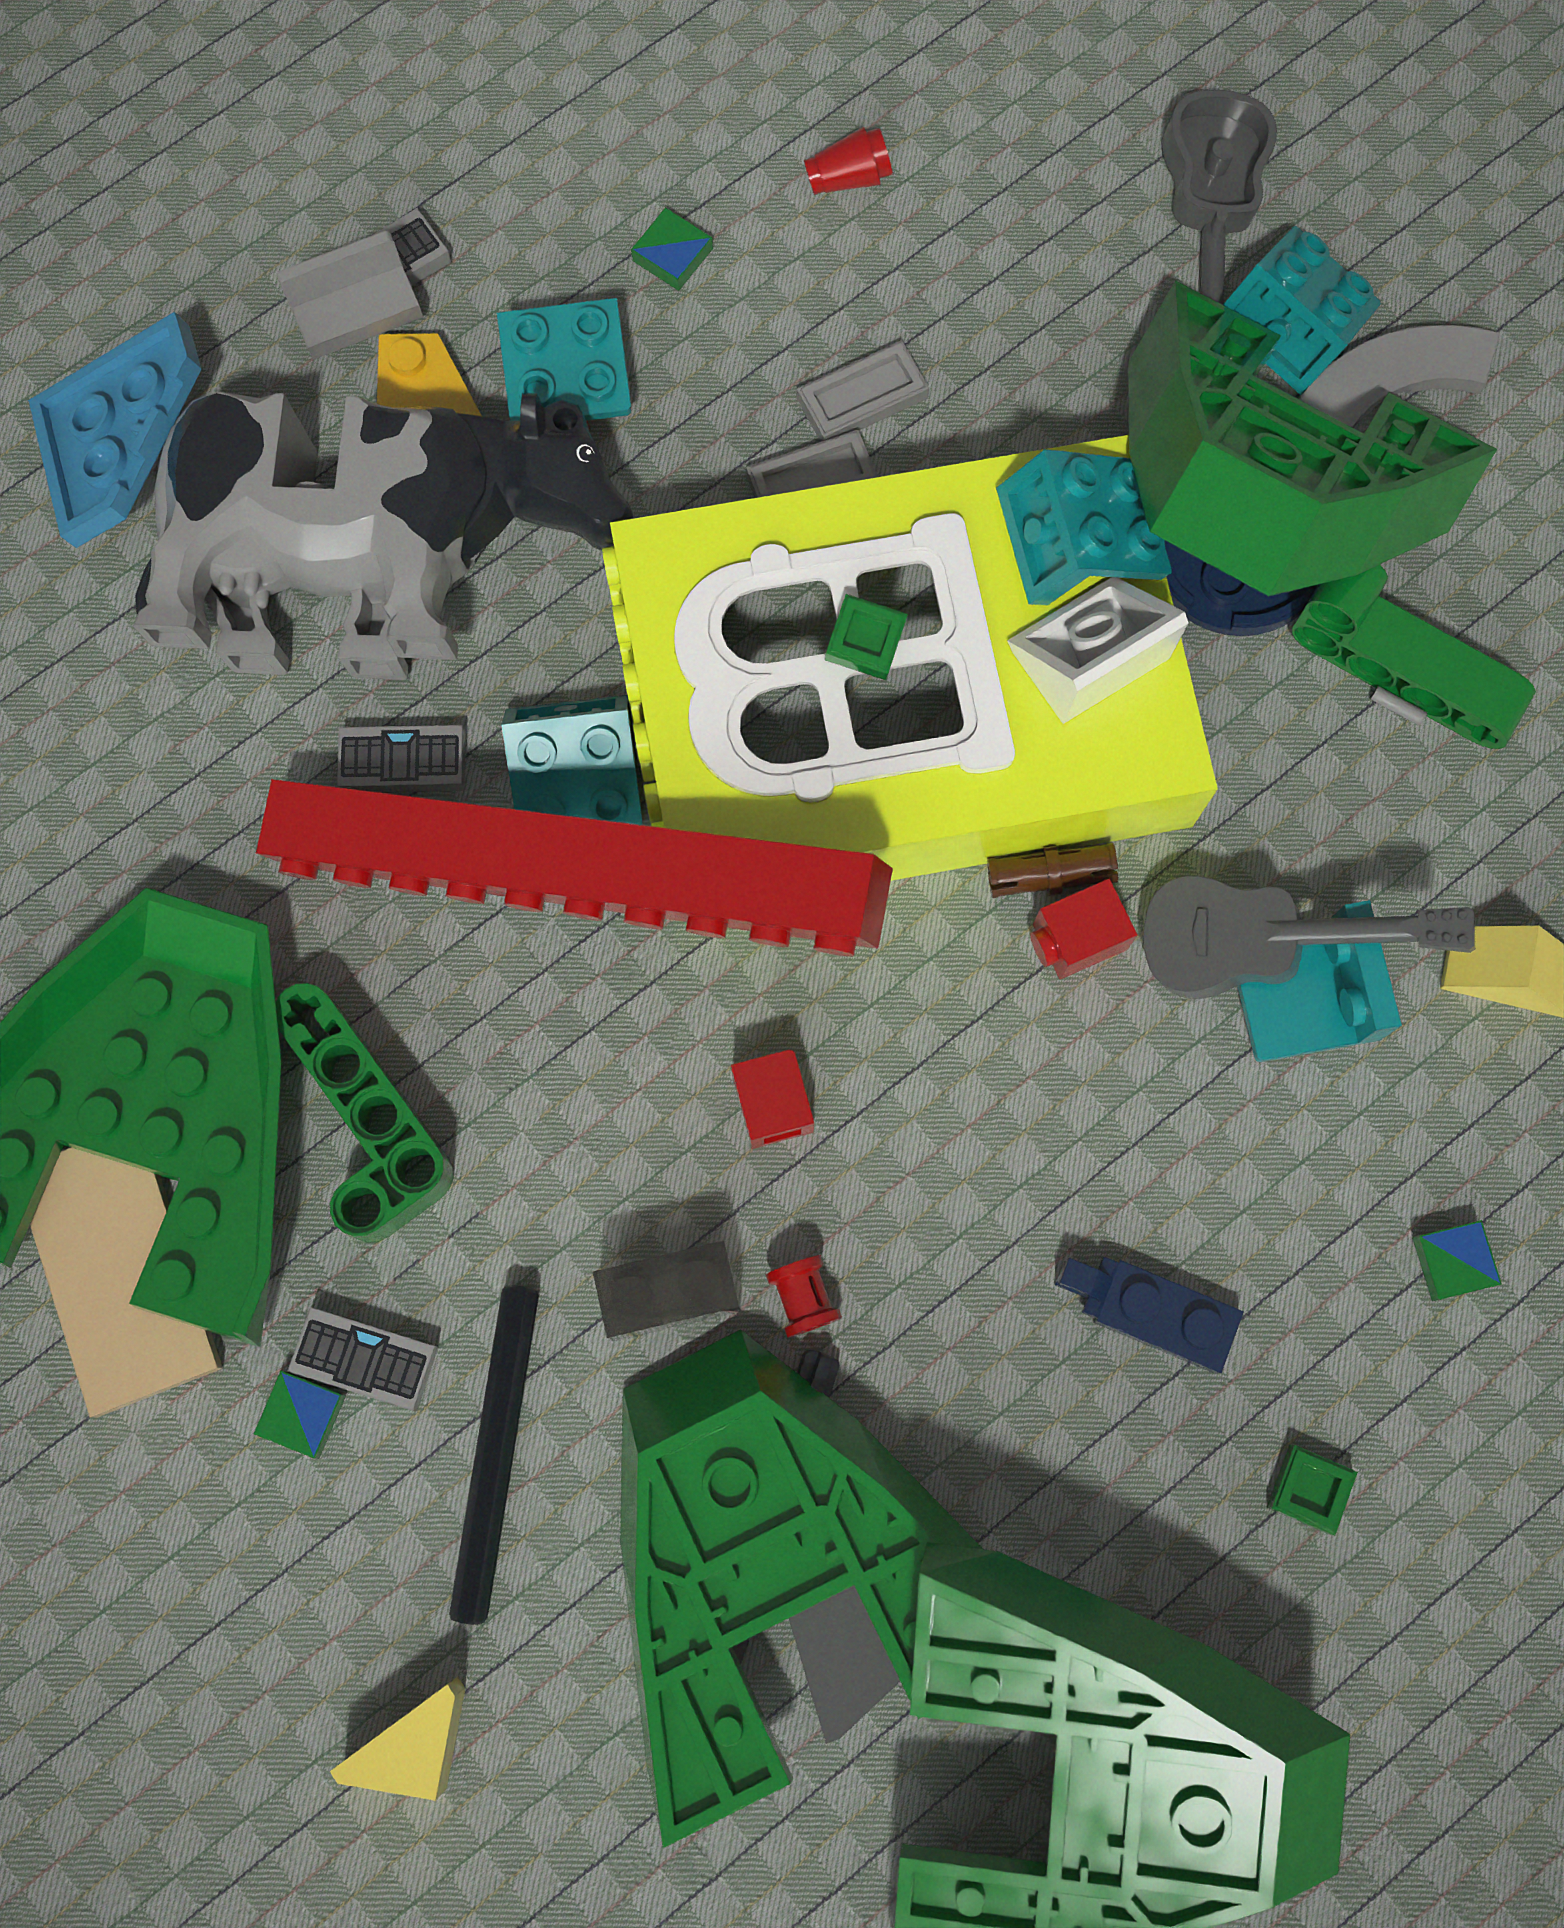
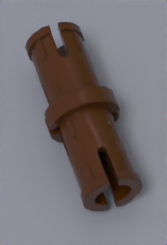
M1113 842L1065 850H1057L1056 845L1043 846L1042 853L995 859L994 857L987 858L988 880L992 898L1046 890L1049 896L1061 895L1062 888L1098 884L1109 878L1112 883L1118 882V872L1115 871V869H1118V863Z

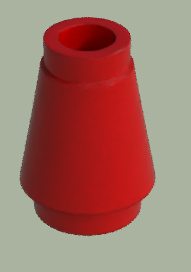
M863 126L815 154L814 157L803 160L814 195L823 192L830 193L881 185L880 179L893 175L888 151L879 127L866 132Z

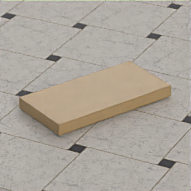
M69 1148L60 1153L31 1220L30 1227L89 1417L98 1418L223 1369L210 1331L137 1309L129 1304L169 1207L161 1176L78 1149Z

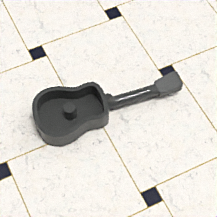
M1200 90L1184 96L1174 108L1162 140L1163 153L1175 182L1174 216L1180 224L1202 231L1201 294L1223 305L1226 233L1246 230L1263 200L1261 175L1274 150L1277 140V126L1271 111L1256 98L1228 90Z
M1184 876L1167 882L1153 895L1146 912L1143 939L1149 969L1153 976L1169 992L1183 998L1204 999L1219 995L1247 982L1280 984L1289 981L1296 975L1299 969L1303 945L1418 942L1420 948L1471 953L1475 950V913L1470 907L1418 910V916L1301 919L1299 909L1290 893L1282 888L1271 886L1241 890L1211 878Z

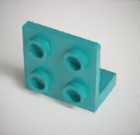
M1293 226L1258 262L1223 305L1281 335L1275 349L1265 364L1302 395L1350 343L1381 305V302L1374 296L1372 286L1363 276L1356 272L1345 270L1330 256L1329 248L1321 238L1311 232H1303L1299 227Z
M617 298L497 313L510 421L520 420L522 393H537L543 407L560 400L578 404L586 421L627 416L632 412Z
M1044 449L996 488L1028 604L1049 605L1089 576L1162 580L1172 572L1165 549V540L1149 532L1131 458Z
M628 695L509 708L505 710L501 726L514 809L643 825L631 737V714Z
M1367 900L1345 904L1331 918L1374 917L1371 902ZM1381 943L1303 945L1299 969L1296 975L1289 981L1280 984L1247 982L1237 986L1253 1055L1257 1062L1376 1042L1402 1026Z

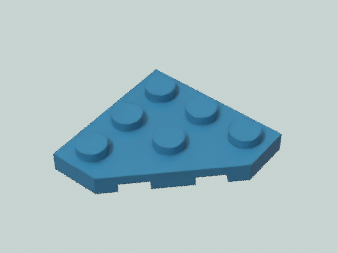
M176 312L171 313L28 400L60 537L75 548L127 519L168 437L171 427L174 425L202 370L190 326Z

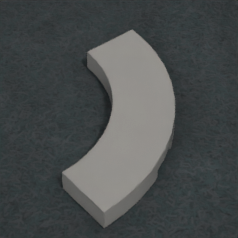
M1430 325L1387 333L1357 346L1330 364L1307 388L1299 400L1354 428L1366 415L1373 411L1376 405L1384 401L1388 392L1396 395L1401 392L1409 394L1431 389H1452L1480 394L1488 379L1500 333L1457 325Z

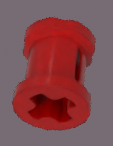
M821 1255L793 1262L765 1274L768 1284L776 1285L789 1323L784 1328L787 1338L815 1330L842 1319L840 1310L831 1306L819 1269L824 1265Z

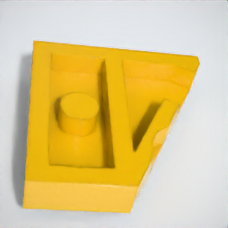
M438 333L379 334L378 405L392 408L431 406L453 409L456 413L482 416Z

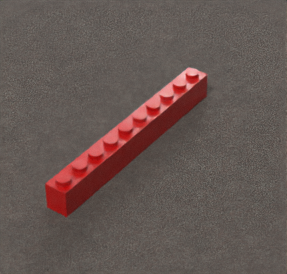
M271 779L256 854L280 862L278 873L300 879L316 880L319 870L334 872L333 881L362 888H371L373 878L390 880L389 889L418 896H427L429 886L447 888L446 897L474 904H484L486 894L505 896V906L530 912H543L544 902L564 905L563 913L566 915L594 921H602L605 910L625 913L623 922L627 924L659 930L663 929L665 919L687 922L685 929L687 932L713 938H725L727 928L750 931V941L776 947H789L791 937L815 940L814 950L848 957L855 955L856 946L879 949L893 871L891 866L875 854L274 779Z

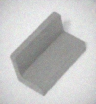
M382 231L277 273L279 283L313 360L423 318L419 303L403 269L390 231Z

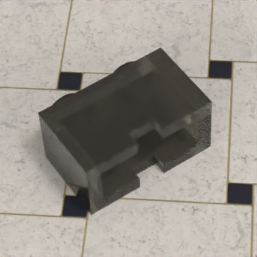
M724 1241L593 1271L606 1337L612 1342L662 1331L687 1323L691 1324L741 1312Z

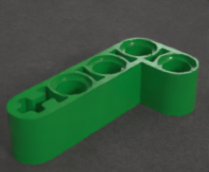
M1381 565L1356 576L1318 584L1292 628V635L1301 646L1375 688L1379 686L1426 711L1428 718L1473 743L1490 749L1506 747L1536 693L1534 685L1527 678L1380 597L1379 595L1388 579L1386 570Z
M309 983L295 984L286 988L276 1000L278 1029L372 1159V1162L344 1181L334 1191L330 1201V1215L335 1226L343 1233L367 1243L380 1242L390 1237L440 1200L450 1190L454 1180V1168L445 1151L342 1009L318 986ZM310 1007L315 1010L314 1016L330 1035L322 1041L304 1026L306 1022L302 1013ZM345 1055H358L360 1067L357 1074L347 1082H334L332 1070L335 1063ZM382 1105H394L397 1109L395 1125L383 1134H371L369 1130L371 1113ZM420 1155L432 1156L435 1162V1171L432 1178L420 1187L408 1186L405 1180L407 1165L412 1159ZM376 1194L380 1201L378 1217L372 1224L365 1227H357L352 1219L354 1204L362 1196Z

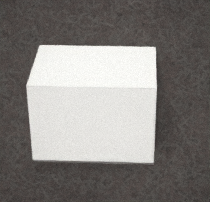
M1111 577L1007 641L1012 653L1062 724L1170 659L1188 625V620L1184 611L1117 577Z

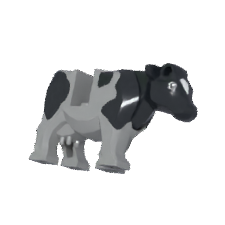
M218 391L192 400L177 419L176 424L171 427L162 448L155 482V515L158 542L151 550V559L144 569L135 594L137 617L133 627L151 646L210 649L212 633L204 609L206 599L221 629L218 636L216 653L231 671L250 674L285 675L288 673L289 658L274 639L269 626L267 613L269 596L290 587L321 597L351 595L350 609L343 622L347 634L339 645L338 659L350 676L355 678L404 680L408 679V665L404 658L457 660L458 644L441 618L443 602L448 588L475 565L487 545L500 535L514 517L543 527L574 533L586 540L592 547L602 550V548L614 546L610 523L633 519V514L628 502L618 492L609 477L579 405L568 401L560 400L543 407L537 393H522L520 420L503 421L456 413L453 409L431 406L392 408L372 403L358 396H346L335 489H330L325 485L314 482L318 452L285 394L276 393L263 398H255Z

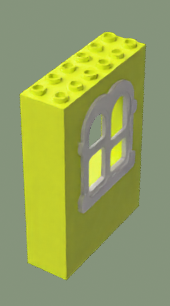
M1129 435L1048 448V450L1130 458ZM1044 449L610 523L614 546L602 548L613 605V616L621 651L623 673L643 781L656 780V783L643 785L652 827L875 854L893 868L891 881L983 865L987 864V858L994 857L995 859L1042 853L1043 846L1056 845L1057 850H1065L1191 828L1218 788L1181 638L1170 659L1062 724L1012 653L1007 640L1111 578L1089 576L1049 605L1028 604L996 488ZM912 564L926 565L932 574L942 628L934 635L899 641L890 669L936 661L947 663L953 672L963 719V728L954 735L875 749H863L857 745L854 738L844 684L850 677L865 673L825 661L826 653L773 663H751L737 657L727 647L722 635V619L728 607L743 595L754 591L812 581H822L829 586L837 619L846 594L859 598L856 580L861 574ZM1167 577L1162 580L1119 578L1173 606ZM803 684L813 686L819 694L829 744L828 752L821 758L789 764L770 763L757 758L746 747L740 733L741 718L747 705L758 695L771 690Z

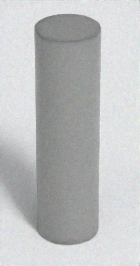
M1379 686L1370 698V700L1418 726L1421 725L1427 715L1426 711Z

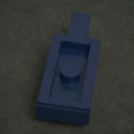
M1106 1257L1102 1258L1098 1269L1068 1258L1067 1261H1064L1055 1283L1057 1287L1086 1298L1081 1313L1094 1318L1093 1323L1215 1374H1221L1244 1313L1240 1309L1122 1260L1115 1261Z

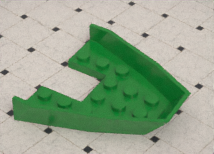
M1175 280L1128 362L1129 454L1149 532L1261 593L1272 596L1356 576L1450 531L1497 451L1496 448L1388 392L1365 433L1348 426L1256 377L1270 358L1281 335Z
M146 887L37 981L0 1022V1265L8 1268L12 1267L63 1146L152 1172L179 1182L129 1304L137 1309L261 1348L271 1271L281 1079V1054L267 924Z
M741 1329L623 1388L620 1546L645 1758L663 1848L790 1785L793 1780V1776L733 1646L854 1585L911 1702L919 1575L926 1544L933 1543L983 1549L859 1420L823 1392L820 1393L813 1389L810 1382Z
M933 1543L926 1544L919 1575L910 1716L1057 1734L1048 1856L1046 1863L902 1843L899 1859L895 1928H1212L1274 1908L1339 1874L1350 1733L1212 1647L1024 1562L994 1550Z

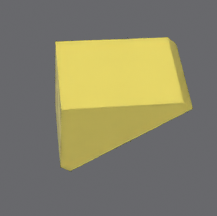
M1475 926V950L1471 953L1446 951L1440 989L1564 1018V944L1540 926Z
M459 1677L448 1683L332 1769L330 1773L337 1784L436 1801L447 1789L465 1687Z

